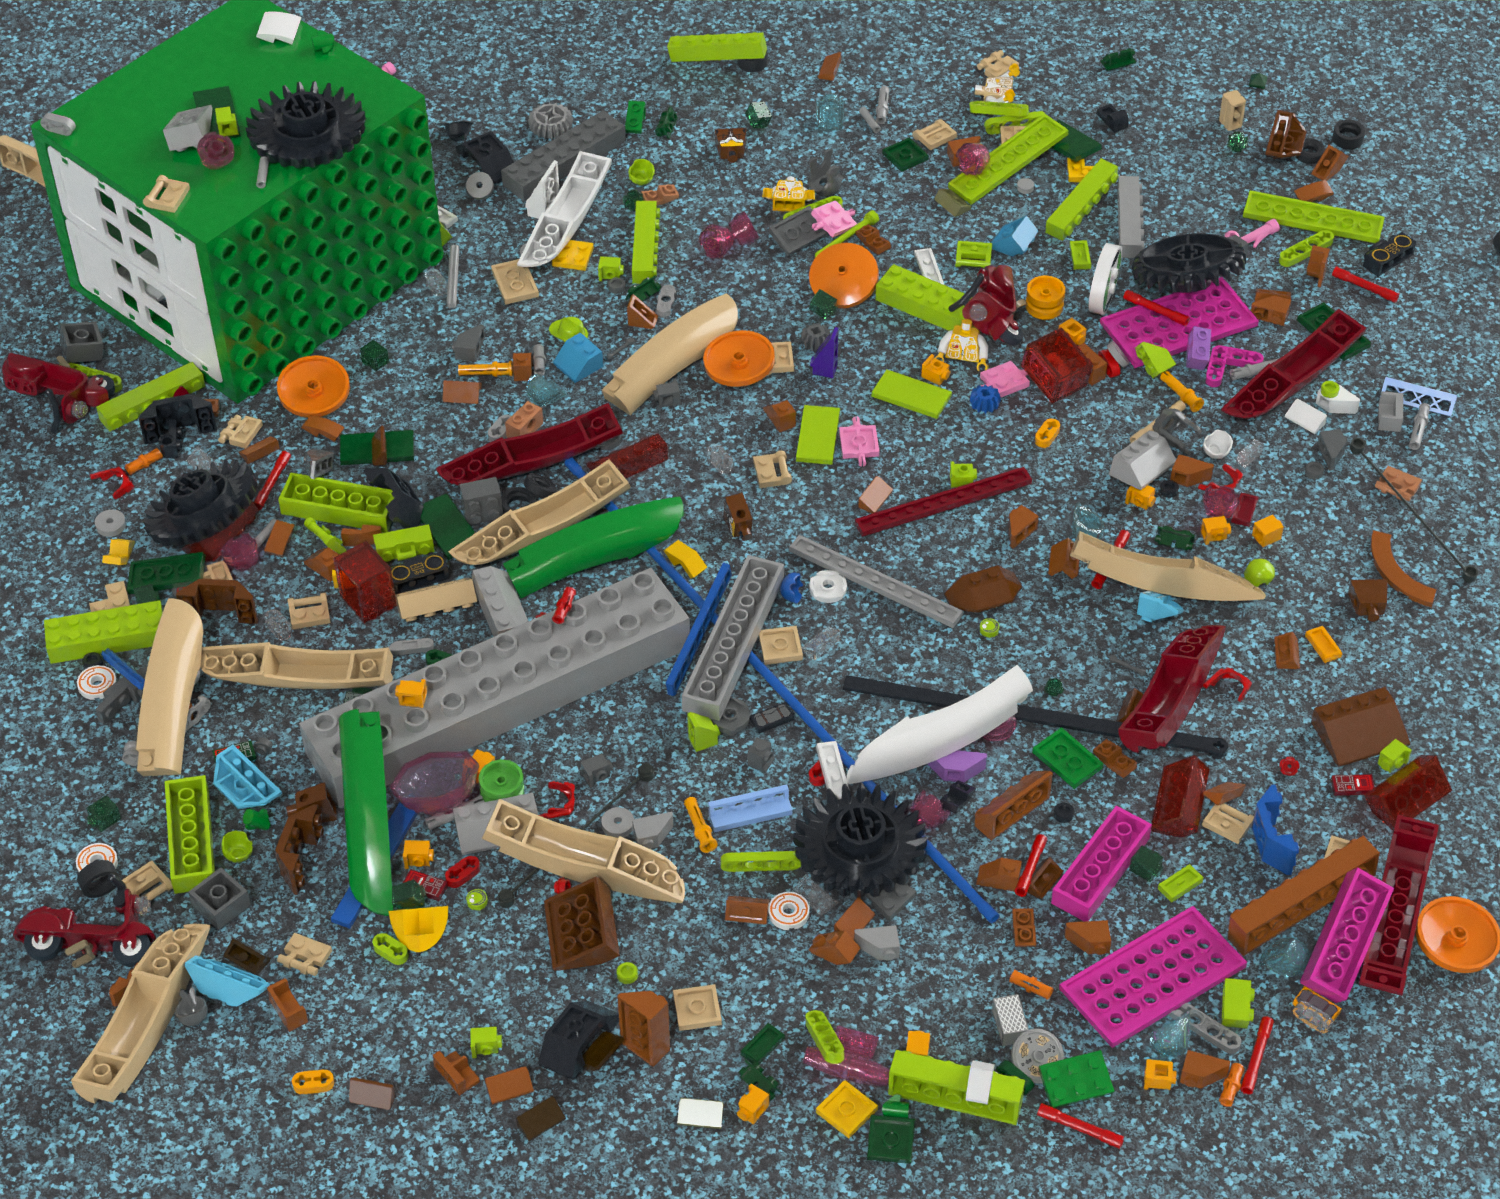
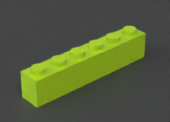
M763 32L672 36L667 45L671 62L764 58L767 51Z
M1101 158L1048 218L1045 233L1061 241L1070 236L1075 226H1078L1082 218L1090 213L1094 204H1098L1101 196L1108 192L1113 183H1116L1119 177L1118 166Z
M636 201L632 284H641L645 278L657 276V266H654L658 264V255L655 253H658V243L656 241H659V231L656 230L660 228V221L657 219L660 218V208H657V201Z
M190 362L96 406L99 420L109 432L138 419L141 413L153 401L173 397L175 391L180 386H183L189 394L205 387L203 374L193 362Z

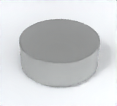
M1028 178L1020 179L1017 182V190L1022 194H1029L1034 190V182Z

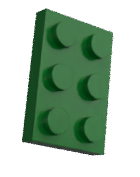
M1062 727L1032 749V753L1073 789L1103 769L1104 763Z
M1101 1050L1039 1065L1038 1067L1049 1104L1053 1108L1079 1103L1115 1092Z

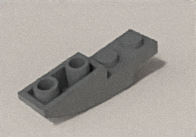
M148 666L136 671L145 678ZM125 677L115 682L103 692L105 700L95 709L98 721L105 725L131 699L138 702L142 698L143 690L138 689Z

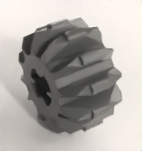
M821 323L806 325L801 332V342L805 349L817 350L830 334V330L826 325L821 326Z

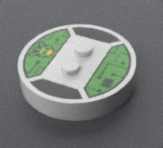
M1106 243L1103 247L1092 281L1089 312L1101 315L1106 314L1119 276L1122 246Z

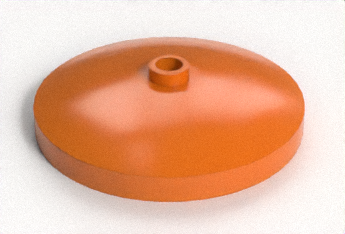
M838 243L824 249L814 259L809 271V282L815 296L822 303L834 308H850L861 304L874 292L879 279V270L874 256L866 248L854 243Z
M739 330L728 332L715 338L707 346L703 361L705 371L712 380L726 386L741 387L754 384L766 377L774 366L775 353L773 345L763 335L753 331Z
M318 355L302 357L291 362L283 369L277 381V393L282 405L291 413L308 418L310 415L321 417L334 412L343 405L350 391L349 377L345 368L334 359Z
M1441 897L1428 903L1418 917L1415 930L1418 944L1431 961L1444 969L1458 973L1478 972L1488 967L1499 953L1500 928L1494 917L1476 902L1462 897Z

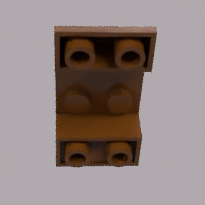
M198 579L176 593V598L190 604L198 612L200 618H202L204 609L236 611L239 623L258 624L254 597L238 580Z
M315 804L287 818L275 849L280 874L294 895H298L300 888L304 887L306 880L305 875H303V863L300 862L297 852L301 851L302 843L317 846L319 838H322L324 835V826L321 823L322 814L319 813L318 805Z

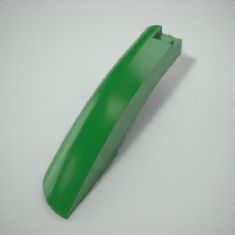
M680 496L640 503L592 517L559 530L518 550L520 555L503 563L522 599L566 576L606 562L626 557L630 559L667 540L679 528V522L684 516L683 502Z
M359 709L344 712L338 719L349 886L355 899L369 911L389 916V911H393L380 712L359 713Z

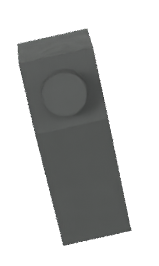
M311 449L305 453V470L311 479H315L332 470L334 452Z

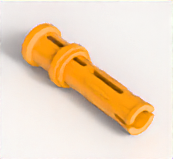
M494 361L492 364L458 365L459 376L493 375L498 377V375H509L512 377L513 362L498 363Z
M1169 371L1161 374L1160 379L1180 396V400L1187 404L1192 412H1197L1203 407L1204 400L1200 397L1198 398L1192 389H1187Z
M689 797L685 799L684 806L695 828L694 836L700 842V850L704 853L715 850L718 843L712 836L711 827L705 823L696 798Z

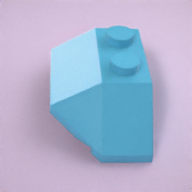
M1146 591L1140 593L1137 615L1142 616V620L1152 622L1181 614L1184 609L1177 602L1172 601L1173 598L1170 595Z
M231 745L216 756L213 784L237 809L263 806L282 794V791L234 745Z
M197 955L186 961L184 965L200 993L207 995L211 999L226 1002L229 1006L237 1007L258 996L270 986V983L257 975L223 962L203 959V957Z

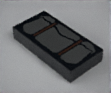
M786 702L750 715V721L758 734L794 720V715Z

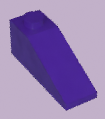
M835 327L817 349L815 356H812L810 367H813V375L834 378L838 367L839 328Z

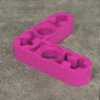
M1221 345L1215 346L1212 349L1205 383L1210 387L1220 386L1226 364L1244 367L1245 364L1261 363L1264 357L1259 352ZM1233 356H1240L1241 359H1235ZM1215 364H1216V365H1220L1221 367H1220V368H1215V367H1213L1212 365H1215Z

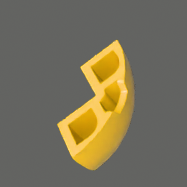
M448 906L389 911L390 922L396 937L411 951L423 952L430 949L439 941L445 930L448 919Z

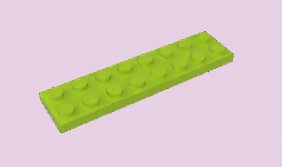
M1043 114L948 183V188L972 205L1066 137L1068 129L1048 115Z
M1251 190L1243 212L1244 218L1264 222L1275 219L1279 225L1315 232L1329 230L1333 232L1334 236L1369 243H1376L1380 240L1385 219L1384 216Z

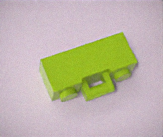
M429 524L373 535L376 553L385 562L393 559L401 561L416 555H426L434 552Z

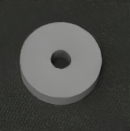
M476 172L468 178L466 189L472 198L484 200L492 194L494 183L488 174ZM479 184H483L481 188H477Z
M1111 341L1106 345L1111 355L1123 368L1130 364L1125 354L1115 342Z
M118 510L101 512L95 519L96 530L100 535L106 537L120 534L126 527L123 513Z
M621 807L607 810L601 820L603 832L607 836L616 838L628 836L633 831V814Z

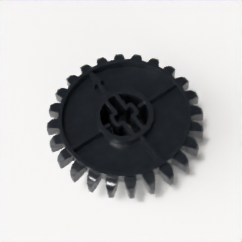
M316 81L312 82L310 92H305L302 83L297 82L296 93L291 94L287 86L283 85L284 99L282 100L273 91H270L271 106L259 98L260 111L251 107L252 119L246 117L247 127L245 128L249 143L260 157H267L268 162H278L282 167L294 166L299 169L303 167L313 168L321 164L327 165L334 159L343 158L345 152H351L354 150V145L360 143L361 135L365 132L366 128L365 111H362L361 101L355 104L353 93L345 99L344 87H340L333 97L331 83H327L323 93L319 94Z
M1208 233L1176 235L1159 240L1141 250L1134 257L1132 274L1134 275V280H1139V285L1147 281L1148 289L1158 280L1160 292L1169 283L1173 293H1192L1205 290L1212 282L1219 286V274L1228 281H1231L1230 272L1239 276V268L1245 269L1246 254L1242 245H1239L1237 241L1220 235Z
M224 459L221 472L214 461L210 464V472L197 466V470L185 472L175 482L171 481L169 493L159 491L164 503L150 501L155 511H144L148 519H142L145 525L144 529L154 542L161 543L163 546L188 545L210 538L234 523L251 505V500L256 496V489L258 487L256 475L246 462L241 466L237 459L232 468L227 459Z
M860 782L856 797H852L848 786L843 784L841 799L839 800L829 788L826 794V806L818 797L814 796L813 809L815 813L804 806L802 815L805 822L796 819V830L798 833H793V842L797 846L795 847V855L797 859L801 860V868L804 872H811V880L813 882L819 883L823 881L825 890L831 891L835 888L839 890V895L841 896L854 893L856 898H862L864 894L870 893L872 897L879 896V891L882 890L889 893L895 891L896 883L905 885L908 882V876L917 873L919 863L923 862L925 858L924 849L927 846V837H922L925 833V822L916 825L919 820V811L916 810L907 815L909 809L908 799H905L895 807L896 791L894 790L882 801L880 785L875 786L871 797H866L864 784Z

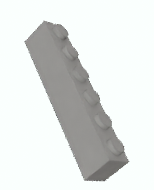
M1139 176L1118 177L1119 246H1122L1123 258H1134L1144 249V241H1141L1144 238V229H1141L1143 228L1144 219L1140 218V216H1143V206H1140L1143 202V195H1140L1142 194V183H1139Z

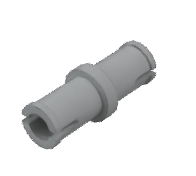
M540 344L533 347L532 363L536 376H543L545 374L546 357L544 356V346Z

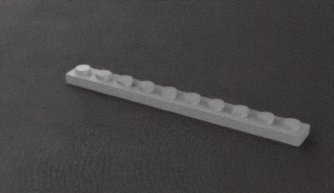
M798 535L789 546V552L823 568L836 571L840 576H844L951 628H954L963 616L962 610L806 537Z

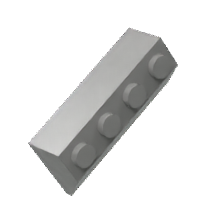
M1149 430L1113 457L1109 475L1142 490L1174 466L1176 459L1166 438L1155 431Z
M492 566L472 571L475 594L493 637L529 622L508 572Z
M533 793L501 799L538 815ZM498 800L453 808L454 822L462 855L500 848V846L482 839Z

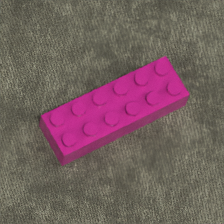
M1115 806L1053 888L1051 904L1084 922L1089 921L1150 839L1152 824Z
M1359 868L1347 872L1300 980L1302 985L1334 1003L1347 1000L1394 890L1393 887Z

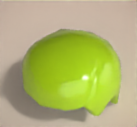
M636 159L632 166L629 167V179L634 184L641 186L650 183L655 172L654 165L646 159Z
M1265 559L1250 561L1244 571V578L1256 587L1263 583L1268 585L1275 577L1273 565Z
M236 830L228 832L222 839V854L233 863L246 861L252 855L253 843L249 841L245 832Z

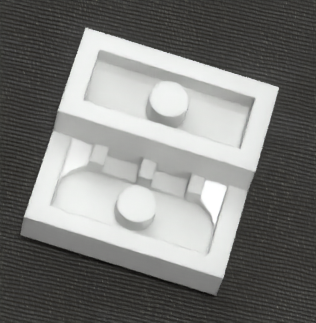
M265 12L256 37L274 43L276 38L292 44L301 17L283 12Z

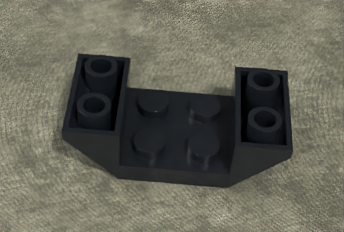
M492 131L455 147L463 158L470 156L480 167V172L488 174L494 184L502 181L501 170L514 163L507 147Z
M192 394L155 400L138 417L145 445L158 442L159 437L162 436L161 431L169 430V420L174 419L177 420L178 427L197 424L199 434L217 431L211 402Z
M366 468L363 470L367 476L366 481L372 487L376 486L392 490L391 494L394 499L386 506L389 518L394 523L399 522L404 529L419 526L423 504L409 482L388 468Z
M590 1001L570 1002L545 1033L538 1061L539 1066L574 1080L585 1066L582 1056L584 1049L600 1029L611 1033L619 1023V1013Z

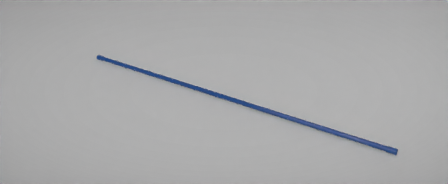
M569 458L564 462V465L578 479L586 475L582 467L573 458ZM612 501L604 506L609 512L619 509ZM654 546L646 550L654 561L701 610L705 600ZM716 612L711 619L714 625L719 617ZM751 651L747 661L823 742L835 741ZM837 743L841 761L849 769L851 765H855V761ZM873 780L861 782L872 794L876 786ZM881 790V800L884 801L887 795ZM927 839L925 852L969 898L989 923L996 922L1000 915Z

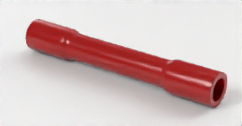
M1337 266L1332 272V276L1371 291L1391 302L1396 303L1400 293L1386 287H1381Z
M1127 289L1123 295V299L1152 310L1185 327L1190 321L1189 316L1146 299Z
M282 451L269 477L252 503L254 509L262 510L272 488L291 458L289 452Z
M1121 530L1113 546L1123 549L1130 538V533L1126 530ZM1097 572L1091 585L1096 589H1101L1107 576Z
M1038 834L1034 839L1027 863L1015 888V894L1020 897L1026 896L1038 860L1047 843L1045 835Z
M1267 1016L1261 1018L1257 1039L1240 1087V1091L1244 1094L1250 1095L1254 1091L1267 1040L1273 1028L1274 1020Z
M1041 1103L1038 1109L1037 1116L1080 1131L1118 1149L1123 1144L1124 1136L1084 1122Z

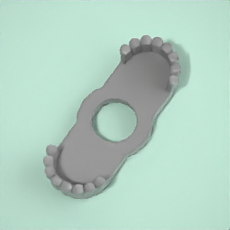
M664 285L657 297L656 314L660 318H667L671 315V306L675 301L674 295H676L673 285ZM670 297L671 300L668 302H664L661 300V298Z
M198 696L199 702L189 709L185 732L197 724L201 717L210 709L211 702L205 696ZM197 711L196 718L191 721V714Z

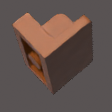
M1313 245L1306 271L1308 276L1319 278L1317 287H1321L1326 273L1330 249Z
M440 1050L432 1055L434 1067L459 1096L480 1082L479 1077L469 1067L466 1056L461 1057L456 1051H453L445 1057Z

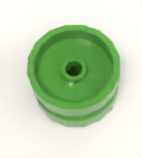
M495 760L486 764L480 771L478 778L480 795L483 797L482 800L484 802L525 794L523 773L516 763L510 760Z

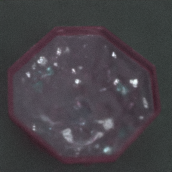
M467 751L429 752L405 763L390 785V790L401 804L409 810H414L416 813L421 812L422 814L425 813L432 816L439 813L450 814L453 812V808L460 806L462 800L468 799L469 795L473 792L472 789L476 785L479 764Z

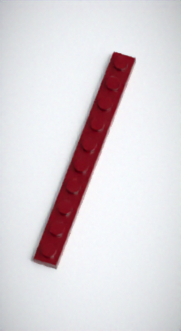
M1025 467L1017 468L856 518L855 525L862 537L1030 485L1032 484V478Z

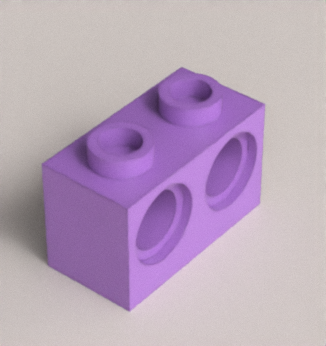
M1195 326L1192 328L1187 342V368L1204 370L1210 359L1211 329Z

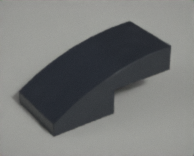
M958 780L950 786L949 792L940 799L938 806L957 814L970 800L976 788Z

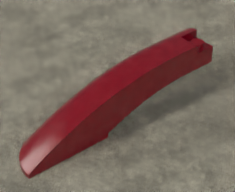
M1337 309L1320 327L1294 349L1275 362L1266 365L1221 408V411L1238 418H1253L1269 412L1295 395L1326 370L1366 332V327L1342 310Z
M606 403L553 427L505 439L503 437L498 438L437 467L436 470L445 481L456 485L493 477L501 480L562 462L618 437L623 432L609 403Z
M1206 625L1195 630H1185L1178 634L1164 650L1147 690L1133 712L1119 727V737L1129 750L1139 753L1143 747L1158 749L1159 746L1165 747L1185 720L1205 683L1222 642L1226 626Z

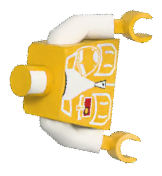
M789 176L786 180H779L777 186H774L772 189L763 188L762 197L773 200V211H793L804 207L805 201L815 200V190H808L803 187L801 181H796L794 177Z
M963 319L961 326H954L953 330L948 331L943 336L937 351L939 354L935 358L940 357L943 360L942 362H944L943 356L945 355V358L978 362L977 370L979 372L982 364L985 365V370L989 369L986 360H988V344L984 337L980 335V331L977 328H972L971 320Z

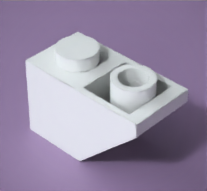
M1339 385V394L1334 398H1327L1318 390L1316 404L1327 412L1348 414L1358 412L1360 399L1341 385Z

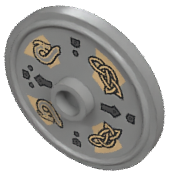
M1030 1029L1023 1032L1016 1038L1011 1050L1012 1064L1028 1075L1035 1084H1042L1038 1070L1039 1065L1064 1059L1063 1048L1059 1040L1052 1033L1043 1029Z

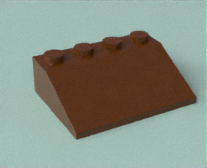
M1386 687L1314 708L1311 724L1338 767L1380 755V752L1395 739L1405 746L1410 745V740L1397 705Z
M596 876L544 900L554 971L599 965L620 956L610 887Z

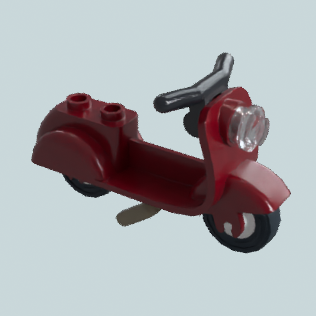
M1004 264L998 266L989 265L981 268L972 286L958 301L950 305L948 310L954 312L964 305L962 310L963 317L971 320L975 328L991 336L994 341L999 338L1004 343L1016 346L1023 340V333L1018 327L1019 324L1013 320V314L1019 307L1025 306L1026 301L1024 299L1016 301L1018 293L1014 287L1012 268Z
M9 353L2 365V377L5 386L23 395L36 396L43 392L46 393L53 408L54 421L50 429L52 434L57 433L62 419L68 424L76 422L83 418L91 407H96L109 401V397L115 392L114 381L106 375L87 377L85 373L70 368L69 363L62 356L57 357V361L60 364L58 365L39 358Z
M110 874L108 880L117 887V895L114 896L113 903L116 912L124 914L123 924L110 926L76 923L77 916L69 908L51 909L47 906H41L27 913L16 925L13 932L15 940L23 942L28 955L35 960H50L56 957L61 949H66L65 953L67 956L82 951L86 955L72 962L74 968H79L95 959L98 951L113 952L120 964L127 967H135L136 963H139L147 952L151 943L156 940L152 930L145 924L138 922V914L145 916L146 912L150 911L151 901L147 899L146 895L139 897V895L132 894L126 884L115 874Z

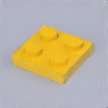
M570 240L562 251L552 259V266L586 271L594 249V243Z
M844 1080L816 1108V1113L847 1138H850L878 1110V1105Z

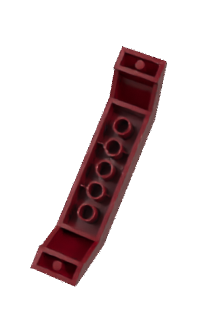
M1397 815L1381 880L1393 887L1394 890L1363 960L1359 985L1403 995L1425 883L1438 833V824Z

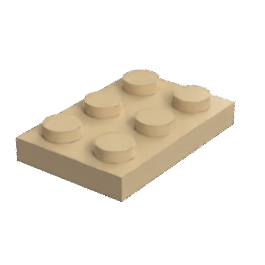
M519 259L491 265V271L505 305L539 297V291L529 268L518 266Z

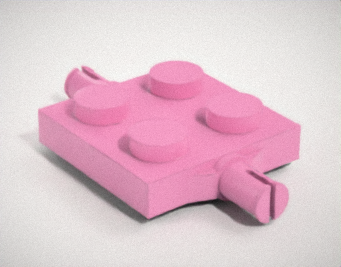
M837 201L815 208L811 212V215L817 221V223L812 224V229L816 231L822 228L832 238L845 233L857 224L851 217L855 215V210L845 211Z
M1012 361L980 372V378L986 386L993 385L994 389H998L1001 397L1030 386V381L1025 377L1030 374L1026 369H1018Z
M857 416V421L856 417L852 418V426L839 427L843 459L858 458V464L862 467V463L863 466L866 465L865 457H879V445L876 425H860V418Z

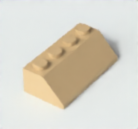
M468 577L394 595L400 618L406 619V622L416 620L418 615L424 614L425 617L436 615L435 611L443 610V613L454 611L456 606L462 605V608L473 606V602H477L473 581Z

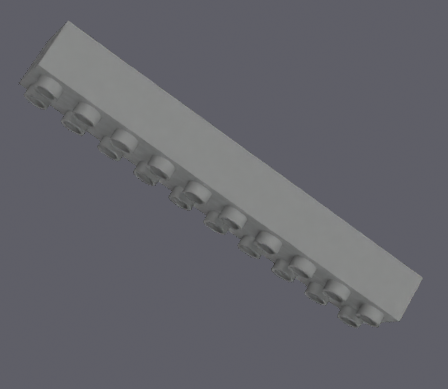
M652 568L646 569L572 602V608L567 613L563 624H557L552 620L556 610L551 611L300 722L305 754L323 783H326L333 799L340 808L344 806L338 719L344 712L359 709V713L380 712L385 786H388L679 654L690 633V618ZM421 679L426 680L427 695L423 708L399 705V699L395 696V689L397 685H400L401 680L421 682Z

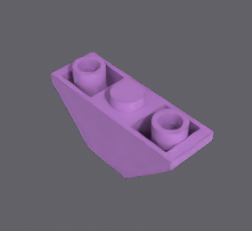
M957 750L928 763V765L943 781L956 782L959 780L966 782L986 769L987 754Z

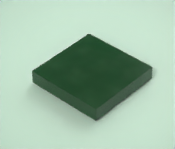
M910 137L882 149V154L901 172L929 160V155Z
M871 1115L867 1160L911 1164L915 1119Z

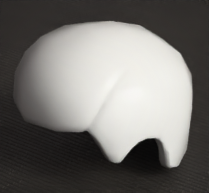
M1215 430L1204 439L1203 449L1211 458L1222 459L1229 454L1233 440L1226 431Z

